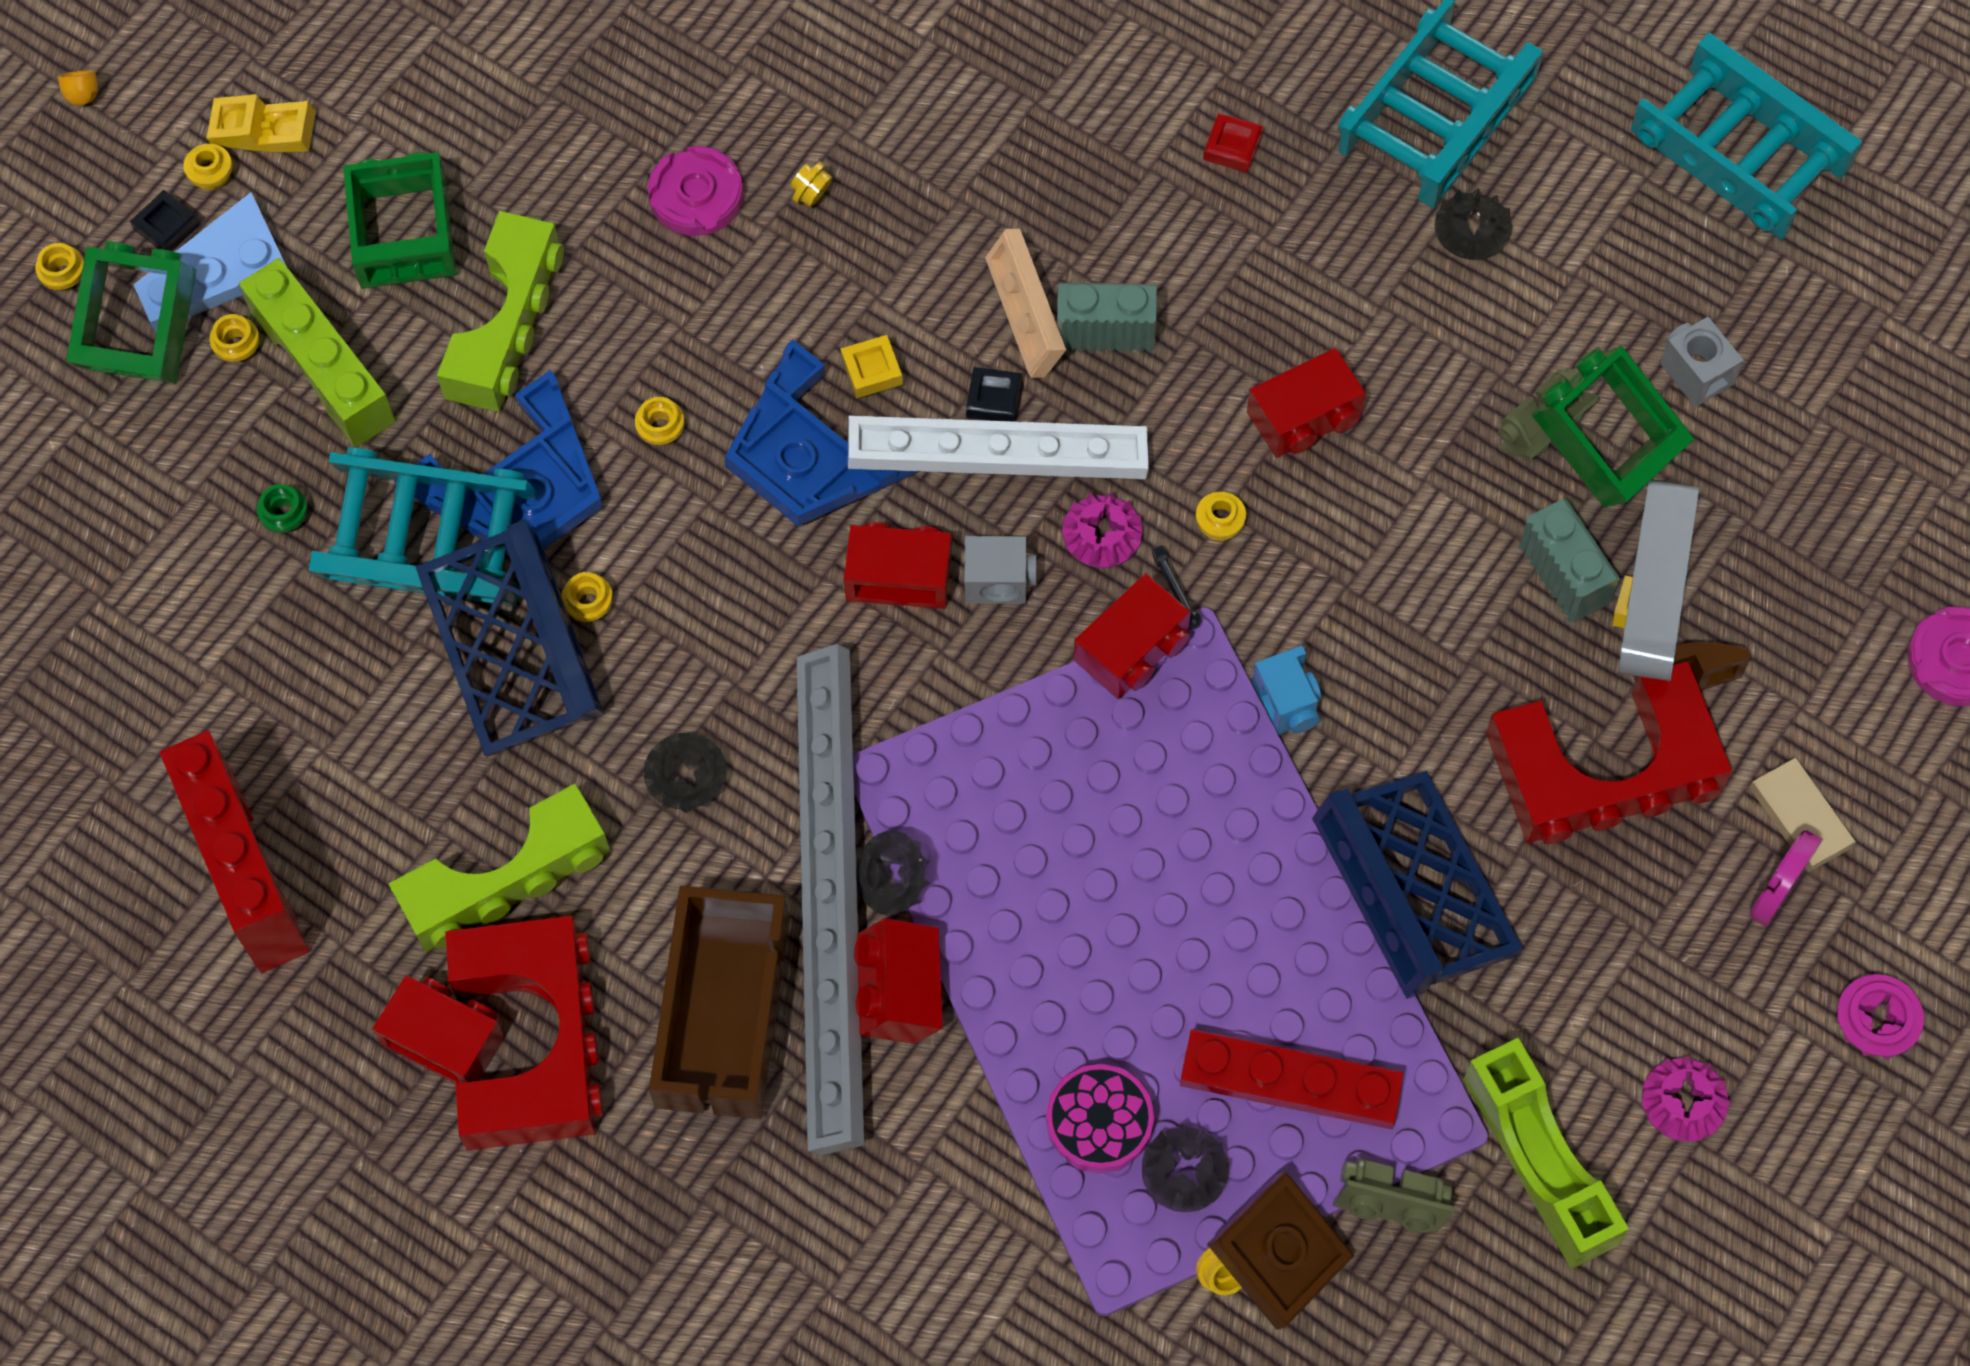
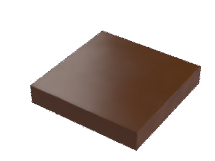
M1286 1171L1276 1174L1207 1243L1208 1247L1276 1330L1285 1328L1354 1257V1254Z

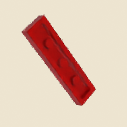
M1191 1029L1180 1086L1393 1130L1404 1072Z

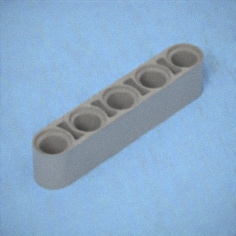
M1650 480L1648 482L1618 674L1671 681L1700 486Z

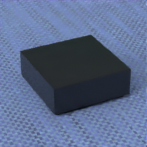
M165 190L159 193L130 221L133 230L157 249L169 251L176 249L201 225L195 213Z
M973 367L966 405V418L1015 422L1022 384V373Z

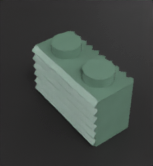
M1058 283L1057 327L1065 348L1071 352L1076 348L1083 352L1087 348L1090 352L1095 349L1099 352L1107 349L1111 353L1116 349L1121 353L1126 349L1131 353L1136 349L1141 353L1145 349L1148 353H1151L1155 349L1157 284Z
M1561 499L1529 515L1519 549L1525 551L1524 557L1530 558L1529 565L1536 567L1534 573L1541 574L1540 581L1546 582L1545 589L1552 591L1550 597L1557 598L1556 605L1562 606L1561 613L1568 615L1567 621L1574 623L1608 606L1612 602V598H1614L1616 586L1621 579L1567 499Z

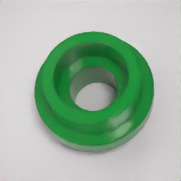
M276 484L268 487L262 493L257 503V515L261 524L266 529L276 533H286L298 528L304 522L308 512V505L304 495L295 487L286 484ZM283 506L291 507L287 513L275 515L279 508Z

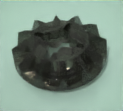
M1479 188L1473 193H1462L1458 190L1449 200L1443 199L1436 214L1434 225L1436 236L1442 246L1450 253L1469 260L1486 259L1499 253L1507 245L1513 228L1510 219V208H1504L1500 204L1498 195L1493 197L1483 195ZM1477 212L1479 221L1482 224L1476 230L1475 236H1470L1471 229H1469L1467 221L1470 214Z
M678 733L664 738L652 748L644 764V780L650 796H653L660 802L665 809H680L686 814L691 809L699 806L708 807L710 801L718 793H722L727 774L725 759L718 746L705 736L695 733ZM675 759H678L680 764H684L688 769L698 767L694 771L695 787L687 784L683 779L676 782L672 781L678 776Z
M898 831L882 832L867 842L858 858L856 881L859 893L868 907L883 915L906 914L908 908L922 903L920 899L921 890L931 884L925 878V866L931 861L922 856L920 851L921 842L911 839L905 832ZM890 864L901 865L898 870L901 883L889 882L893 875L892 870L889 868Z
M1181 1124L1177 1128L1167 1131L1161 1130L1157 1137L1146 1147L1142 1159L1141 1172L1148 1193L1160 1205L1177 1212H1195L1210 1206L1222 1194L1228 1180L1229 1163L1222 1143L1217 1142L1210 1136L1205 1128L1195 1129ZM1174 1150L1178 1155H1182L1185 1160H1191L1194 1157L1197 1159L1203 1156L1195 1166L1198 1186L1193 1179L1189 1180L1185 1174L1166 1179L1176 1168Z

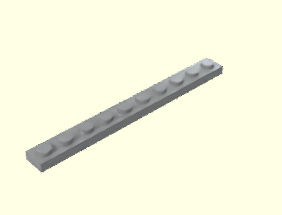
M834 644L797 657L808 1152L820 1156L864 1146L861 1036L859 1016L855 1009V1000L858 993V965L854 960V947L858 934L850 650L840 644Z

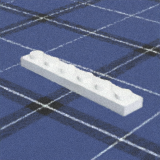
M849 416L848 469L1146 479L1148 473L1147 426Z

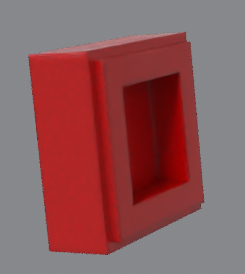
M1218 113L1204 149L1203 160L1249 173L1263 135V125Z

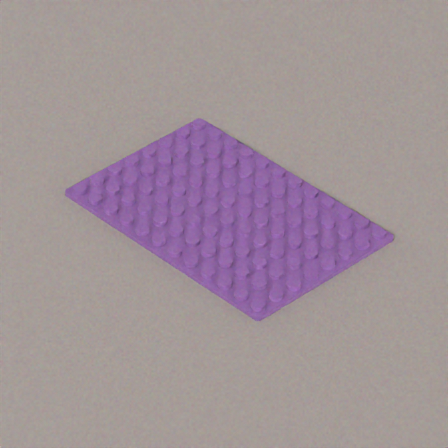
M1209 608L1196 610L1201 615L1202 622L1197 629L1189 630L1190 637L1185 646L1171 658L1165 655L1153 666L1154 672L1139 690L1133 691L1130 688L1118 700L1074 661L853 754L854 798L912 922L939 927L941 984L1092 1307L1100 1316H1109L1195 1277L1197 1261L1202 1253L1209 1248L1207 1243L1278 1173L1286 1171L1323 1218H1326L1344 1210L1334 1207L1333 1201L1346 1184L1340 1181L1341 1170L1345 1160L1354 1162L1358 1157L1394 1167L1392 1186H1397L1400 1184L1401 1174L1404 1170L1424 1174L1483 1147L1488 1138L1487 1130L1417 997L1414 996L1406 999L1312 820V817L1318 810L1216 615ZM1193 1029L1404 1072L1393 1130L1180 1086V1079L1190 1030ZM1096 1064L1123 1068L1139 1079L1151 1097L1155 1117L1150 1143L1143 1153L1141 1152L1138 1158L1131 1161L1130 1165L1120 1171L1101 1174L1079 1170L1068 1163L1066 1158L1061 1156L1050 1142L1046 1123V1111L1050 1095L1061 1079L1080 1067Z

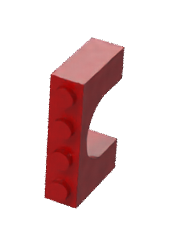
M1689 661L1673 665L1671 681L1638 677L1631 695L1651 745L1652 763L1640 774L1626 780L1602 781L1588 777L1576 770L1563 756L1541 700L1492 713L1486 735L1526 844L1543 840L1544 844H1555L1568 839L1577 830L1592 827L1594 831L1610 829L1620 824L1625 817L1640 813L1645 818L1654 817L1670 810L1673 804L1691 800L1692 804H1702L1717 798L1722 793L1732 773V769Z
M207 730L159 751L231 927L261 974L310 953L292 908L280 890L252 831L250 822L254 821L237 778L210 731Z
M573 916L445 931L448 982L456 998L515 991L526 992L546 1000L555 1008L559 1015V1031L556 1042L547 1057L533 1069L512 1077L455 1084L458 1134L466 1150L596 1135L594 1117L603 1116V1101L600 1084L591 1085L590 1066L599 1065V1053L596 1034H587L586 1015L595 1013L591 982L583 983L581 965L590 964L587 932H578Z

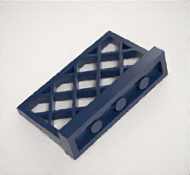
M526 519L506 526L507 531L415 566L484 756L486 757L506 751L582 720L587 722L605 715L536 527ZM506 546L511 564L503 582L478 572L488 552ZM474 558L470 568L460 564ZM449 567H454L467 573L455 601L438 593L432 574ZM515 575L517 576L521 590L511 586L515 578ZM475 578L499 587L488 615L463 605ZM508 592L524 598L529 608L520 629L496 619ZM442 602L452 606L448 617ZM461 610L485 620L473 648L456 641L452 631ZM533 622L539 638L528 633ZM493 624L517 634L505 662L481 652ZM525 639L542 645L546 654V659L538 677L513 666ZM459 649L470 653L465 664ZM478 657L502 667L490 695L474 689L469 678ZM550 669L557 685L546 681ZM510 672L535 682L523 710L498 699ZM543 686L560 693L567 713L547 721L531 714ZM476 696L487 700L483 711ZM495 704L519 714L520 716L512 734L493 742L487 722ZM528 719L539 723L535 726L524 729V726Z
M1427 771L1350 794L1348 788L1330 793L1312 817L1406 999L1425 993L1433 984L1514 958L1523 950ZM1417 790L1427 807L1425 816L1399 805L1402 794ZM1368 805L1387 814L1382 830L1366 823L1358 807ZM1395 818L1420 829L1415 845L1390 834ZM1428 834L1446 842L1451 852L1448 861L1423 850ZM1385 847L1410 858L1406 874L1389 867L1383 856ZM1418 863L1444 874L1439 890L1414 879ZM1452 878L1470 887L1475 896L1472 906L1447 894ZM1409 892L1435 903L1429 920L1413 912L1407 901ZM1443 908L1468 919L1463 936L1438 924ZM1478 923L1493 930L1501 946L1490 949L1473 941L1472 937L1476 924ZM1433 937L1459 949L1455 962L1441 965L1431 946ZM1467 953L1473 955V956H1470V957H1467V958H1466Z

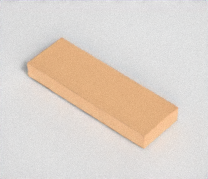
M1005 229L985 259L1030 378H1043L1047 376L1064 354L1066 348L1021 229Z

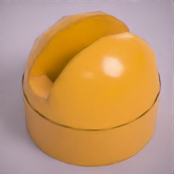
M95 70L74 71L57 76L63 98L71 105L83 106L91 103L98 94V81Z

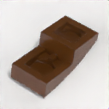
M1682 643L1676 644L1673 665L1689 661L1699 689L1703 691L1742 678L1751 655L1748 648L1731 644ZM1633 676V677H1634V680H1635V682H1636L1637 679H1638V676Z

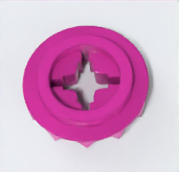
M1090 492L1086 499L1078 503L1073 502L1066 517L1063 518L1062 535L1065 546L1074 558L1086 565L1098 568L1119 565L1132 557L1140 545L1142 539L1141 516L1133 509L1130 500L1124 502L1116 498L1112 492L1095 496ZM1108 515L1110 528L1116 531H1107L1105 537L1101 538L1100 544H1097L1095 528L1089 525H1098L1100 518Z
M1879 974L1858 978L1846 987L1837 1002L1836 1023L1840 1025L1844 1033L1845 1043H1852L1862 1051L1863 1056H1882L1887 1060L1895 1055L1907 1052L1917 1042L1922 1033L1924 1025L1922 1005L1916 994L1905 983L1896 978ZM1885 1000L1887 1001L1884 1008L1886 1009L1885 1018L1893 1023L1892 1025L1884 1024L1874 1034L1872 1033L1873 1027L1871 1026L1872 1018L1865 1014V1011L1873 1012Z
M1690 1055L1672 1060L1669 1058L1665 1059L1660 1065L1650 1071L1642 1088V1106L1649 1122L1663 1135L1683 1142L1699 1141L1715 1133L1723 1124L1731 1102L1728 1100L1726 1080L1720 1079L1713 1071L1711 1063L1703 1064L1693 1060ZM1685 1080H1689L1688 1085L1691 1086L1692 1095L1698 1096L1703 1100L1694 1102L1687 1114V1118H1684L1685 1109H1682L1681 1100L1670 1095V1093H1679Z

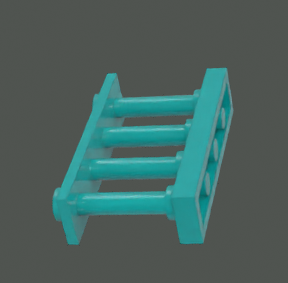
M1443 0L1436 10L1429 8L1424 13L1418 23L1417 34L1356 108L1352 105L1345 111L1337 128L1341 132L1338 150L1340 154L1347 156L1358 141L1363 139L1417 171V177L1421 180L1418 200L1435 209L1536 80L1543 55V50L1527 42L1516 56L1509 54L1505 57L1451 25L1455 0ZM1441 41L1496 73L1497 81L1490 89L1483 87L1480 90L1426 57L1435 45ZM1415 73L1471 106V113L1464 122L1457 120L1454 123L1403 93L1400 89L1410 76ZM1386 106H1389L1445 139V146L1438 155L1431 153L1428 156L1374 124V121Z
M1709 32L1697 44L1689 70L1694 76L1661 110L1643 98L1637 105L1631 131L1637 135L1644 145L1660 151L1749 216L1758 228L1769 231L1780 240H1783L1788 235L1797 212V208L1791 205V203L1823 170H1828L1841 179L1852 168L1863 141ZM1708 88H1714L1732 101V103L1697 137L1679 124L1677 120ZM1746 115H1751L1771 130L1735 164L1714 148ZM1787 142L1809 157L1776 192H1773L1755 179L1753 175Z
M349 447L347 454L330 452L329 463L340 472L348 473L335 545L329 546L328 553L312 551L309 571L320 579L425 594L416 567L408 565L409 558L404 557L417 483L446 487L433 559L456 550L466 490L495 494L487 538L508 530L506 526L511 524L515 497L535 500L537 490L528 481L524 480L523 473L508 469H494L492 476L377 459L378 453L362 448ZM368 476L397 480L384 553H378L377 560L359 558L360 551L355 549ZM506 546L488 552L478 572L503 582L506 572L502 571ZM449 567L432 574L439 594L447 598L456 599L467 573L457 572L456 568ZM475 578L466 600L493 604L499 587ZM512 582V584H511L512 587H515V588H517V589H520L517 585H515V584ZM508 592L502 606L516 608L518 595Z

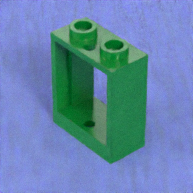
M415 152L406 157L385 160L366 159L357 164L343 165L352 265L361 289L457 275L447 180L439 152ZM428 190L433 191L437 227L436 236L369 245L365 199Z
M105 241L104 249L87 246L66 362L84 370L176 384L196 269L181 261L182 254L169 250L152 249L151 256L134 254V246L118 242ZM108 266L167 275L152 356L94 347Z
M1622 345L1604 352L1598 347L1590 351L1575 364L1579 372L1569 381L1565 378L1561 379L1542 394L1541 398L1545 403L1531 416L1605 508L1628 502L1689 445L1694 438ZM1600 376L1604 378L1650 437L1646 443L1614 472L1565 411Z

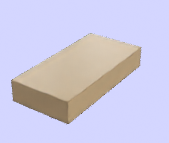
M1796 757L1752 781L1749 787L1790 847L1803 830L1806 831V829L1823 838V841L1806 867L1808 872L1850 850L1855 844L1854 838Z

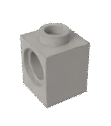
M1709 317L1694 325L1690 323L1682 324L1669 334L1660 364L1694 407L1735 384L1744 360ZM1690 355L1701 356L1705 358L1707 361H1697L1693 359Z
M965 536V603L1026 604V585H1036V555H1026V536Z

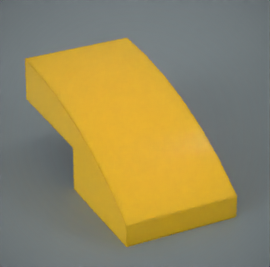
M257 94L214 98L206 139L211 144L242 150L306 152L310 149L316 110L309 101L265 105Z

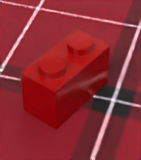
M1335 347L1250 388L1247 414L1277 459L1289 452L1297 454L1307 450L1316 442L1317 438L1332 431L1340 433L1350 429L1362 417L1366 393Z
M870 522L863 526L850 525L843 578L846 601L946 609L952 561L951 533L941 532L939 529L929 526H921L913 530L896 529L879 522Z
M1145 573L1074 639V661L1118 700L1130 688L1133 691L1139 690L1154 672L1153 666L1165 655L1171 658L1185 646L1190 637V611Z
M883 918L858 933L854 947V960L858 965V993L855 1000V1009L859 1016L860 1036L916 1044L942 1030L939 927Z
M405 975L372 1028L380 1044L455 1084L479 1081L505 1039L496 1021L497 1014L476 1001L471 1000L466 1006L450 998L452 992L436 980L425 977L421 983Z

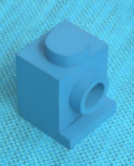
M1302 645L1254 664L1252 685L1278 735L1290 730L1295 734L1302 733L1315 727L1320 722L1316 709L1318 701L1321 700V692L1314 675L1310 671L1307 673L1303 671L1306 652Z

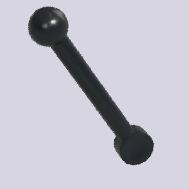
M1163 546L1152 548L1154 562L1157 567H1160L1175 599L1190 611L1189 630L1197 629L1202 622L1201 615L1197 611L1192 610L1168 563Z

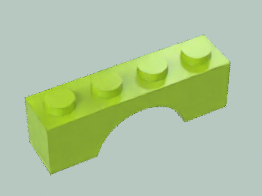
M503 211L498 212L484 249V254L491 276L508 290L505 303L500 312L482 327L468 332L452 334L437 373V379L444 399L496 412L501 411L506 395L512 396L515 392L519 376L518 362L521 354L527 355L531 349L534 337V328L532 326L537 313H543L549 297L548 281L552 272L557 273L564 257V245L559 243L554 223Z
M280 257L238 283L250 313L276 346L281 345L295 361L315 390L328 415L353 447L357 448L396 423L386 394Z
M576 784L529 808L530 827L526 842L520 852L506 865L487 873L467 874L450 869L437 859H433L389 883L400 908L425 953L433 948H446L445 931L468 929L481 922L484 924L495 922L504 917L510 911L512 905L527 897L538 898L547 894L556 886L558 880L575 871L576 873H584L593 869L603 860L604 855L610 853L605 833Z
M1519 1037L1471 1060L1463 1080L1569 1267L1573 1269L1619 1246L1629 1228L1602 1181L1592 1177L1581 1166L1565 1142L1548 1102L1546 1084Z

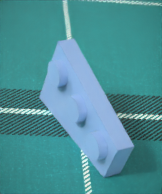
M252 192L175 251L182 254V262L196 269L188 318L242 296L243 294L238 283L280 257L284 263ZM149 272L133 285L156 332L167 275Z

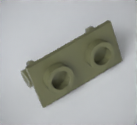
M1567 368L1565 371L1557 370L1552 377L1535 391L1541 406L1545 403L1541 396L1548 388L1561 379L1565 378L1569 381L1577 372L1571 368ZM1583 392L1565 411L1573 422L1577 423L1583 417L1584 412L1596 403L1599 398L1597 395ZM1525 399L1501 420L1502 426L1498 429V434L1504 442L1497 447L1500 452L1531 460L1548 449L1552 441L1531 416L1538 409L1534 399Z
M1358 1157L1354 1162L1345 1160L1341 1170L1340 1181L1346 1184L1333 1201V1206L1349 1210L1350 1214L1357 1218L1367 1220L1382 1218L1401 1223L1409 1231L1427 1233L1431 1231L1438 1232L1454 1212V1206L1449 1205L1452 1187L1443 1185V1179L1404 1170L1401 1174L1399 1188L1392 1186L1394 1167Z

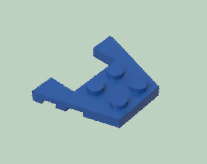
M792 339L785 347L783 358L775 371H772L766 381L765 390L755 408H751L726 453L725 467L795 525L800 526L920 471L848 469V443L796 401L824 376L825 364Z
M551 370L515 394L517 404L542 433L483 473L493 476L494 469L517 471L523 473L524 480L528 481L537 490L535 500L515 497L511 524L524 519L529 521L536 527L543 549L603 507L557 379ZM431 454L416 463V465L442 468ZM417 483L414 501L441 516L446 487ZM466 490L460 528L481 540L487 539L495 494Z

